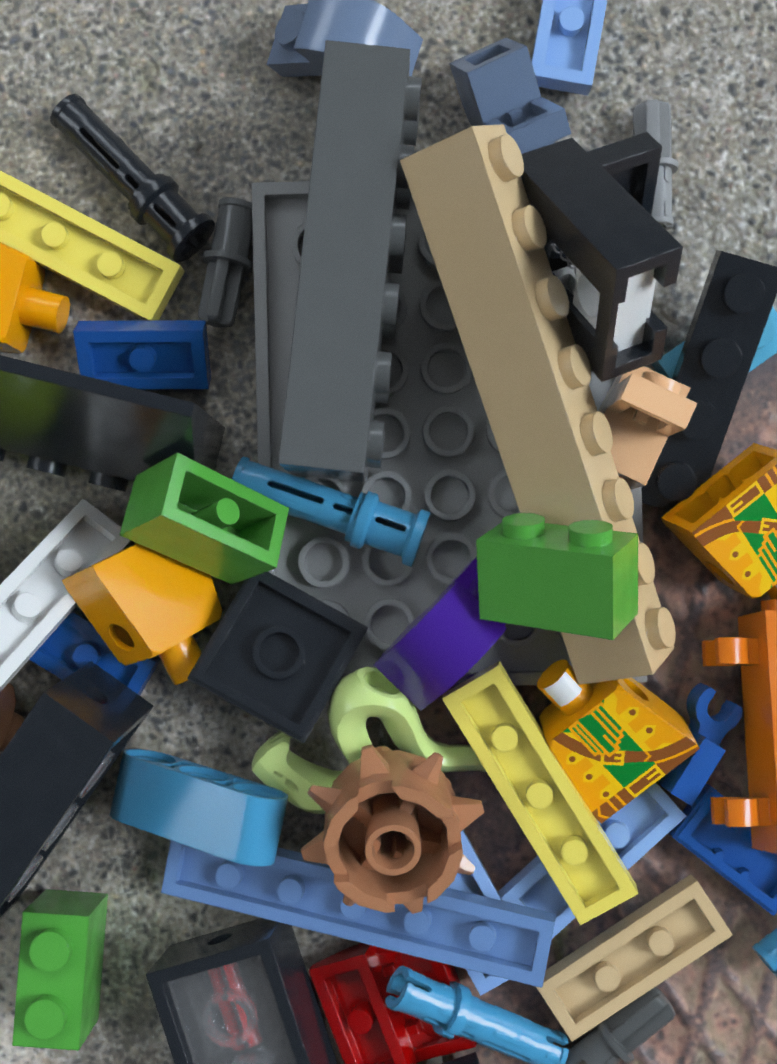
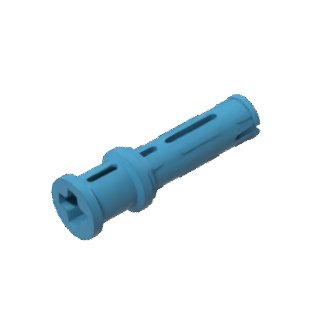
M244 456L238 462L232 480L288 507V515L344 533L345 541L350 542L352 547L360 549L366 544L401 556L402 564L410 567L414 564L431 512L423 509L414 514L379 501V495L370 491L367 494L361 492L359 497H355L314 483L308 479L250 461V458Z

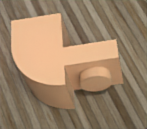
M645 366L617 376L598 410L607 418L612 431L613 445L611 454L619 478H623L628 483L630 489L646 486L668 437L686 429L697 405L696 402L686 398L691 389L690 387Z

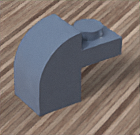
M308 0L307 4L287 5L284 7L282 17L275 29V39L266 65L282 77L322 76L325 40L410 49L409 76H412L423 39L395 13L374 0Z
M503 38L449 63L463 108L471 126L504 124L507 134L515 140L521 154L553 144L555 141L571 134L565 109L541 97L526 45L509 38Z

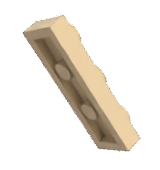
M690 874L546 969L543 987L536 988L573 1042L733 936V934L699 882Z

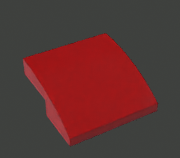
M364 943L353 945L313 964L308 971L344 1064H417L420 1061L475 1048L477 1042L454 1035L453 1039L443 1037L434 1032L431 1024L408 1014L393 1011L385 1003V998L389 995L396 998L399 997L393 993L386 992L389 980L398 967L404 965L415 972L449 986L452 981L460 983L455 967Z

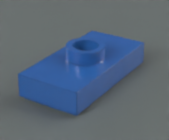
M706 783L693 805L690 806L688 804L682 811L687 817L668 834L771 915L775 916L777 913V854L752 849L751 827H726V824H712L710 797L724 796Z

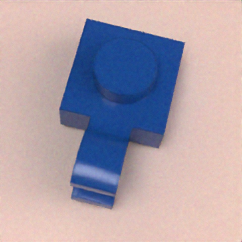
M703 683L697 684L690 691L686 702L687 713L690 717L688 727L700 749L657 781L660 786L690 806L693 805L726 752L719 744L728 731L732 730L739 723L743 713L741 706L726 700L717 714L709 716L708 704L713 699L716 691Z

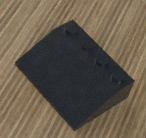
M0 355L1 462L4 461L6 450L28 455L26 468L65 477L67 466L69 465L91 471L88 483L126 492L129 480L134 481L137 474L177 452L215 471L225 427L197 404Z

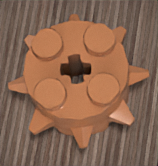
M372 744L363 746L360 759L351 762L333 781L331 788L312 785L309 788L307 794L325 811L324 831L303 846L301 854L304 861L329 865L334 874V884L344 894L343 903L346 906H353L356 903L362 907L390 913L395 912V904H403L412 914L422 912L424 897H427V904L436 900L452 884L457 873L466 875L474 873L475 866L463 854L461 831L484 814V808L481 800L455 796L450 780L441 771L443 762L441 754L434 752L426 759L402 750H391L385 746L375 748Z

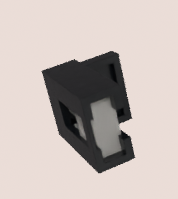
M648 132L587 152L573 138H569L522 154L524 172L521 178L529 203L539 212L546 228L547 241L544 249L552 273L560 279L567 292L569 300L567 319L575 344L583 348L588 357L591 370L601 382L662 359L668 328L651 310L655 283L657 280L663 287L676 283L683 246L651 216L662 145Z

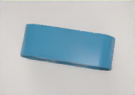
M145 749L123 750L109 816L121 823L228 861L249 866H269L275 863L288 794L276 788L169 754Z

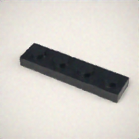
M716 250L672 377L673 380L691 388L686 398L696 402L697 405L686 429L668 437L646 486H642V503L670 511L678 503L689 498L698 487L711 477L777 295L776 266Z

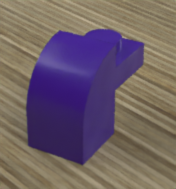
M477 556L465 566L440 596L405 628L373 664L420 711L460 680L507 630L505 627L506 623L480 619Z

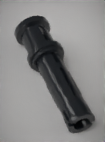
M78 94L66 96L55 106L50 116V123L55 128H58L90 160L94 167L129 200L128 209L130 210V216L139 225L148 224L168 245L167 253L175 262L189 259L206 244L215 229V222L206 213L198 214L178 194L179 186L170 176H165L164 174L155 175L124 141L86 105L85 100Z

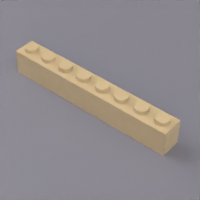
M504 124L471 126L400 160L520 513L539 514L545 518V523L567 526L582 520H601L611 523L613 531L637 533L632 518L634 513L633 495L628 483L623 478H619L611 454L613 445L612 431L607 418L603 413L597 411L590 390V363L583 348L575 344L567 319L569 312L567 292L560 279L552 273L544 249L547 241L546 228L539 212L529 203L521 178L524 172V162L517 143L507 134ZM639 537L638 614L614 640L561 632L579 685L653 675L675 648L676 632L674 621L669 610L661 607L653 582L655 577L654 560L647 545L640 543Z

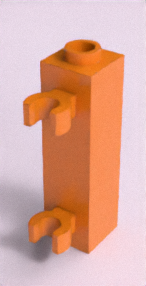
M777 599L760 602V612L738 617L739 637L715 638V640H704L701 643L703 667L741 666L749 797H710L712 824H726V827H751L752 849L777 854Z

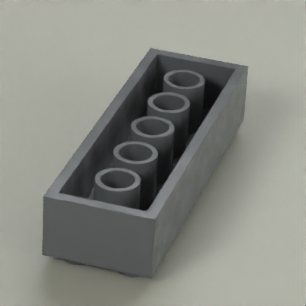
M325 40L279 455V465L290 474L367 482L368 467L381 469L385 422L374 421L376 402L388 404L392 352H382L381 348L383 338L395 339L400 287L399 283H389L390 273L402 274L406 242L407 215L396 214L397 209L409 210L411 192L400 160L414 154L420 114L422 77L409 76L410 49Z

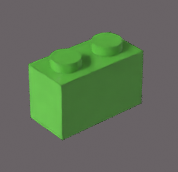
M177 452L135 476L119 535L229 584H235L277 568L289 508Z
M516 513L505 516L500 524L476 540L480 619L614 640L638 614V533L613 531L611 523L601 520H582L567 526L545 523V518L539 514Z
M46 889L22 912L12 1046L79 1051L99 1019L108 893Z

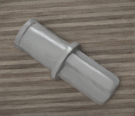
M647 100L645 103L636 105L633 111V136L648 132L662 145L651 216L666 230H669L674 225L672 217V174L678 170V161L672 158L671 107L668 102Z

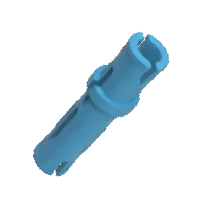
M404 965L398 967L389 980L386 992L393 993L399 997L387 996L385 998L387 1007L393 1011L408 1014L431 1024L434 1032L448 1039H453L454 1035L464 1037L528 1064L566 1063L569 1049L553 1044L554 1042L563 1046L568 1044L566 1034L544 1027L506 1009L482 1001L472 996L470 989L460 983L452 981L449 986L430 979Z

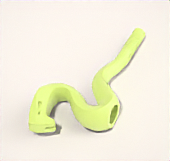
M368 666L359 668L342 677L335 687L329 703L327 716L331 734L349 764L360 759L363 746L372 744L366 729V722L369 717H378L399 750L422 756L426 759L434 752L443 756L441 767L443 773L461 771L486 772L470 745H448L437 742L430 737L420 721L415 705L377 668ZM277 732L264 742L255 753L252 760L253 773L266 786L276 788L288 794V802L310 813L325 814V811L307 793L312 785L331 788L333 781L342 771L324 768L301 758L289 750L290 737Z

